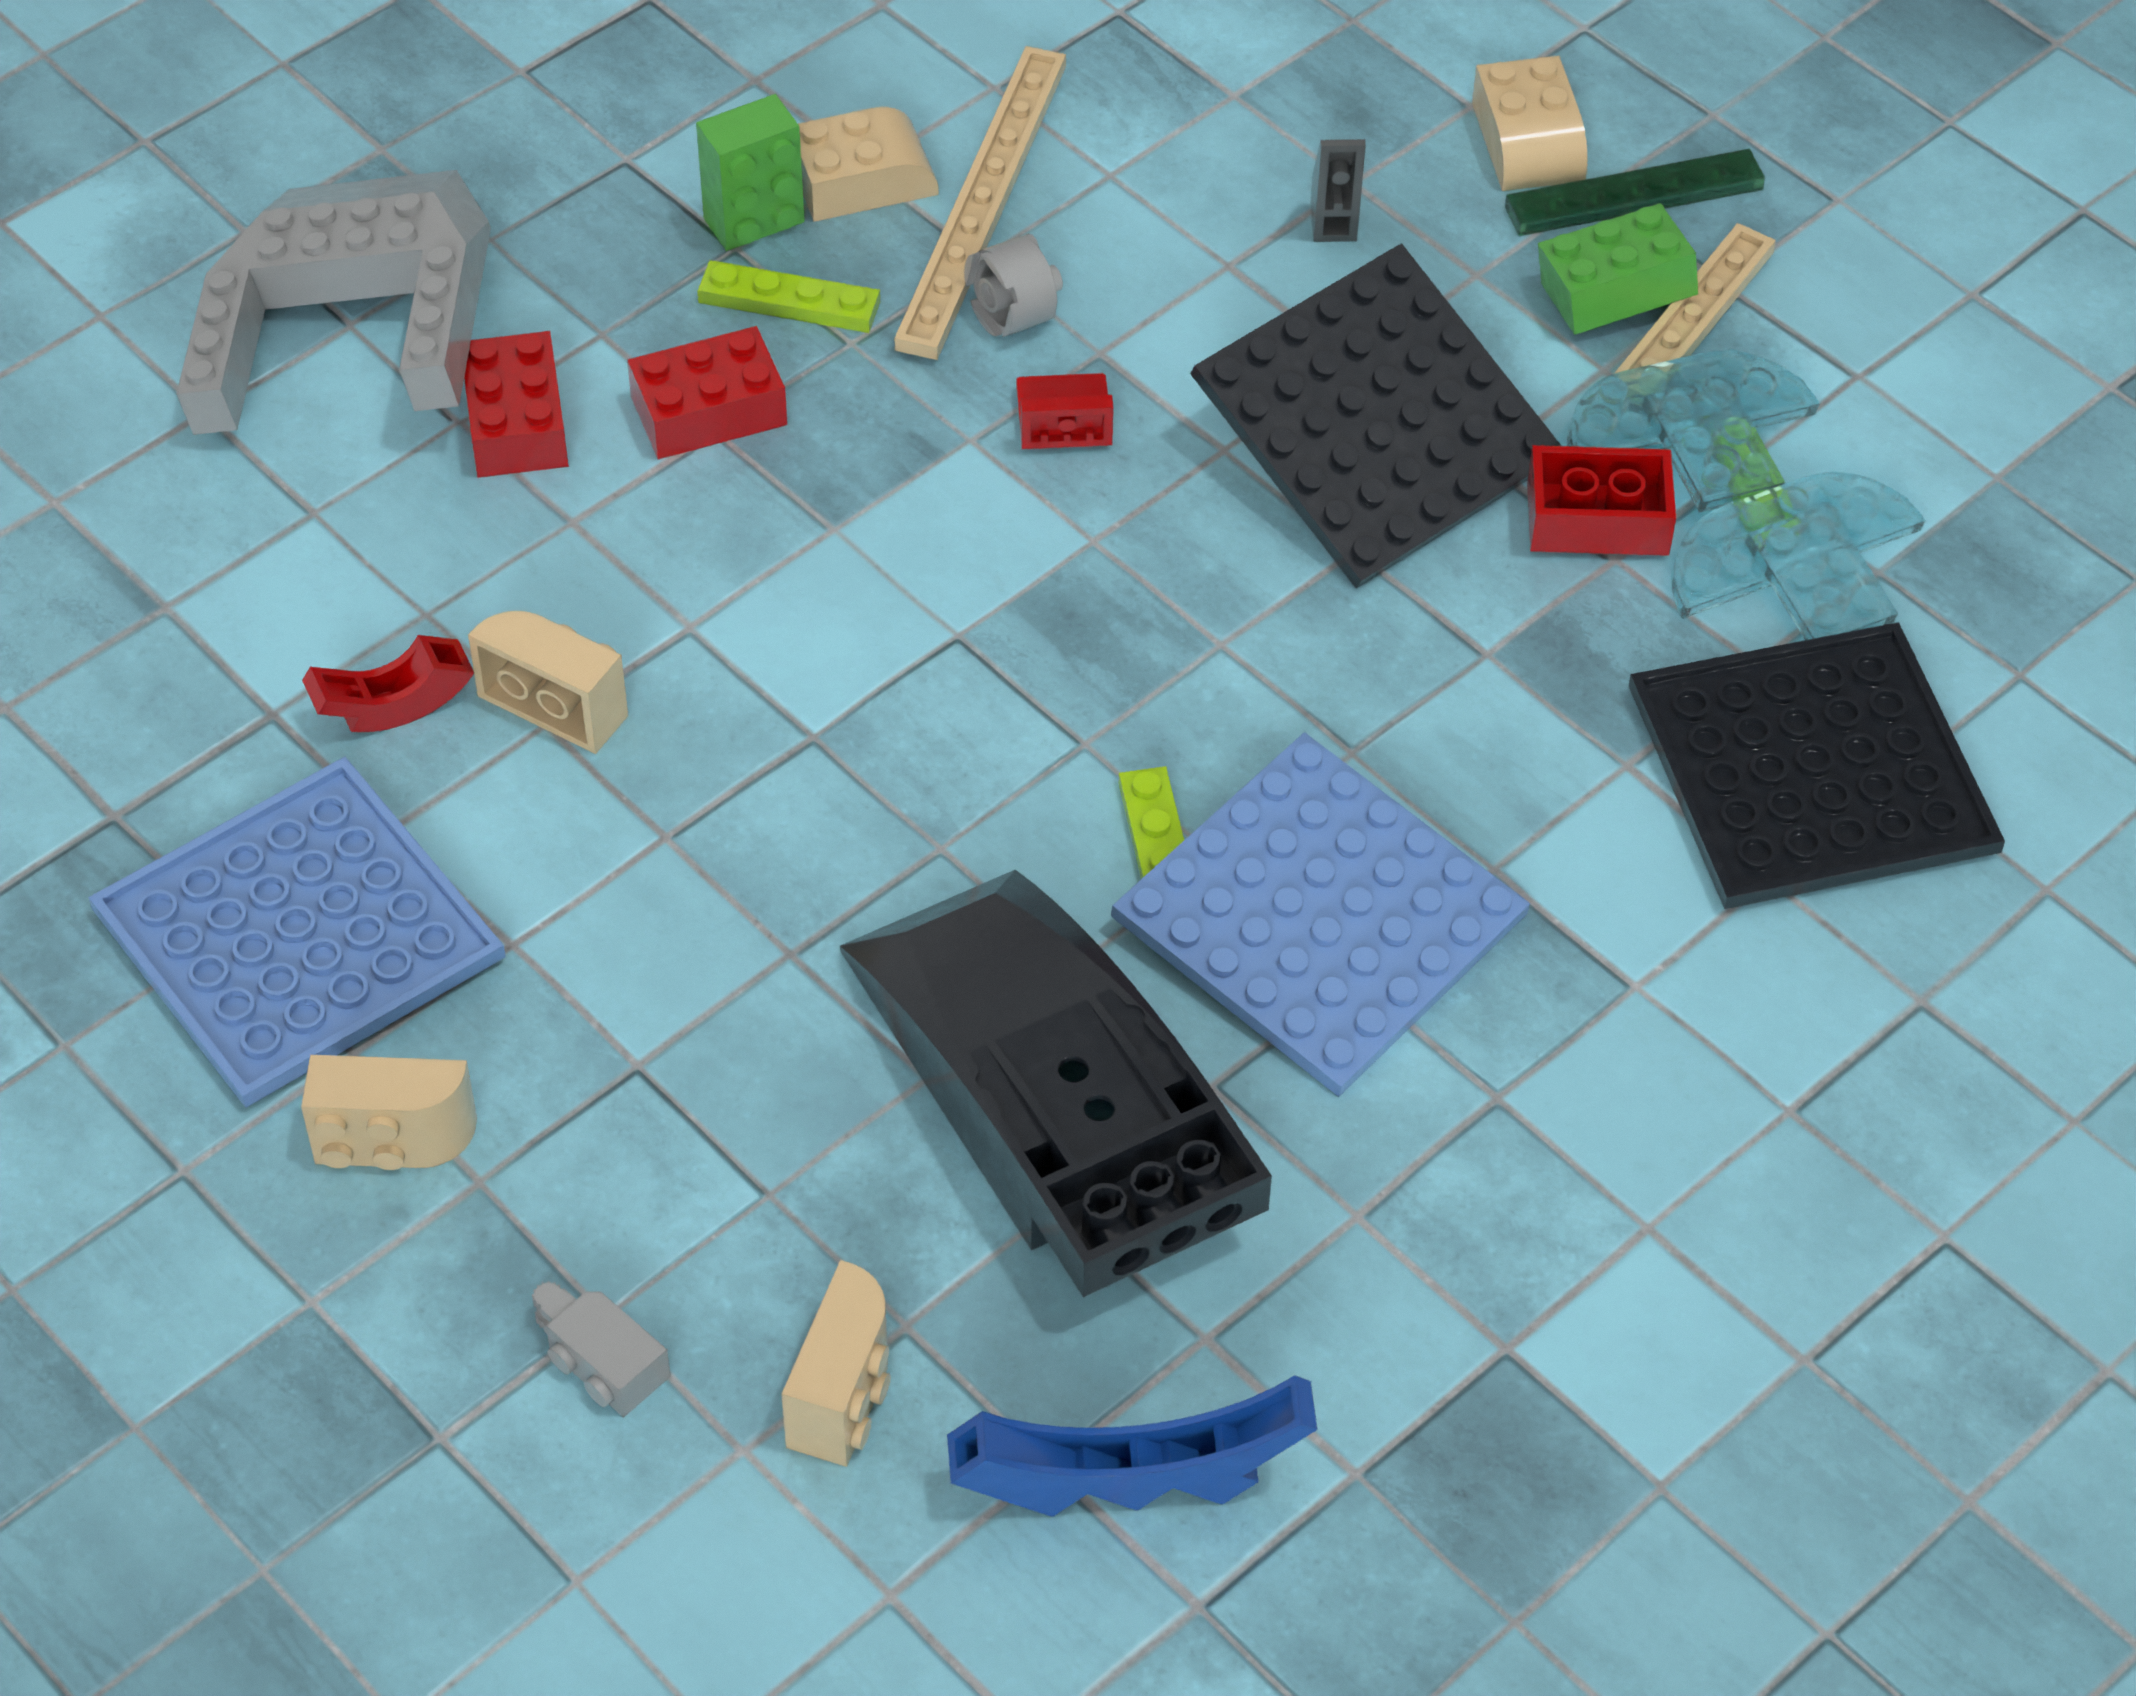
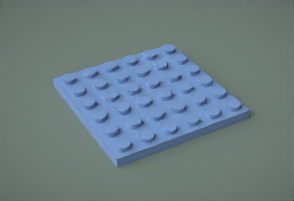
M1304 732L1112 905L1111 917L1339 1097L1527 915L1530 903Z
M345 756L88 897L94 913L245 1108L307 1073L310 1055L336 1056L506 957L502 942Z

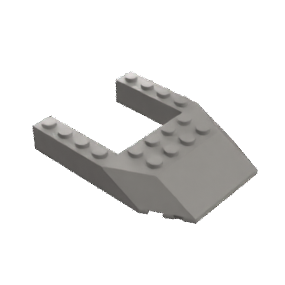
M451 170L288 189L263 210L205 275L176 393L193 435L238 430L265 310L414 293L399 371L414 411L458 407L491 230L488 219L458 171Z

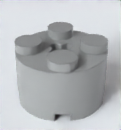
M1032 234L1019 236L969 255L965 263L964 278L966 287L973 284L977 297L970 300V303L978 320L991 335L998 336L1003 334V337L1050 321L1055 317L1057 291L1063 287L1062 277L1055 265L1048 264L1039 249L1036 238Z

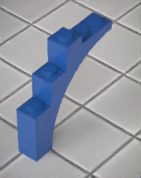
M1294 1375L1271 1389L1227 1407L1181 1419L1134 1426L1094 1428L1051 1426L1008 1419L981 1411L947 1434L951 1484L1051 1517L1087 1494L1136 1511L1173 1488L1223 1505L1259 1482L1257 1467L1318 1430L1311 1381Z

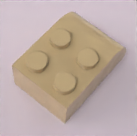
M1560 56L1476 65L1472 105L1501 190L1509 191L1586 181L1588 160L1584 124Z
M875 107L798 123L800 126L803 196L814 222L939 195L938 182L912 121L902 111L890 107Z
M526 611L498 613L480 622L468 634L478 697L594 754L602 748L628 717L622 656L609 645L598 644L577 634L575 630L565 624H557L540 615Z
M310 1055L301 1108L315 1164L327 1165L332 1168L376 1166L384 1170H397L401 1167L428 1168L454 1159L471 1142L476 1129L477 1114L467 1060Z
M842 1260L839 1261L781 1394L786 1448L845 1467L848 1466L854 1449L862 1450L864 1448L872 1423L871 1418H868L874 1403L879 1405L883 1403L890 1384V1374L886 1373L889 1346H887L885 1297L877 1280L869 1272L855 1264Z

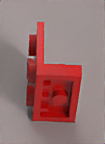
M1104 373L1022 376L1016 379L1022 449L1111 446L1113 444L1112 395H1108L1107 380Z

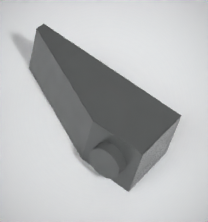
M1365 139L1320 140L1312 175L1310 200L1313 242L1357 241L1366 148Z

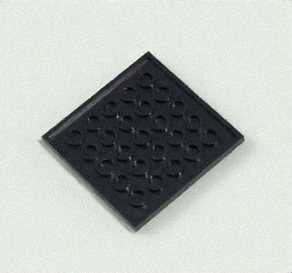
M1402 243L1197 363L1190 373L1355 588L1360 587L1525 483L1528 479L1532 445L1562 446Z
M1899 622L1630 675L1629 689L1724 909L2002 853L2005 843L2004 837Z

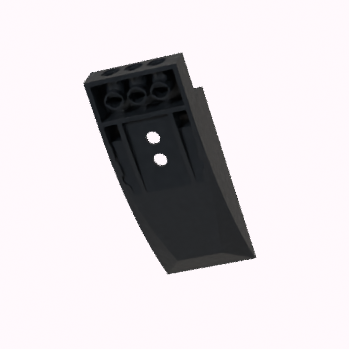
M1016 869L840 945V952L1031 1251L1049 1243L1083 1297L1269 1210L1272 1175L1175 1036L1127 976L1092 937L1052 898ZM1077 1061L1087 1066L1089 1074L1084 1080L1075 1083L1064 1080L1059 1075L1058 1070L1065 1062ZM1101 1099L1110 1102L1115 1112L1107 1120L1094 1121L1085 1114L1084 1108L1091 1100Z

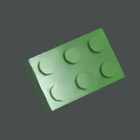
M776 93L696 122L703 219L726 251L805 222L800 126Z
M1661 203L1538 243L1541 284L1574 335L1698 295L1696 252Z

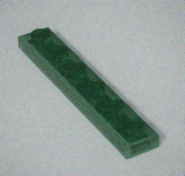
M1749 148L1506 194L1505 209L1518 236H1525L1609 220L1659 203L1666 209L1763 190L1765 176Z

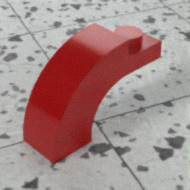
M417 635L411 646L401 656L384 666L366 671H348L310 666L302 681L317 714L344 717L351 732H375L396 728L432 713L461 691L475 672L458 639Z

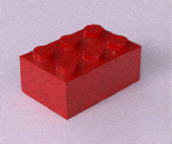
M757 326L627 359L631 398L658 460L788 425L785 386Z
M550 331L471 340L464 380L477 478L569 467Z
M1532 445L1527 479L1530 552L1670 555L1676 524L1671 449Z

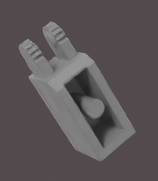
M549 1281L547 1283L542 1282L541 1285H537L536 1289H533L532 1299L534 1307L537 1309L535 1312L536 1322L540 1328H544V1332L548 1335L550 1348L547 1352L551 1361L564 1374L569 1375L573 1372L584 1382L588 1394L600 1406L606 1407L609 1404L622 1417H625L671 1377L667 1349L602 1292H585L576 1299L567 1290L561 1289L560 1284L556 1285L555 1282L550 1283Z

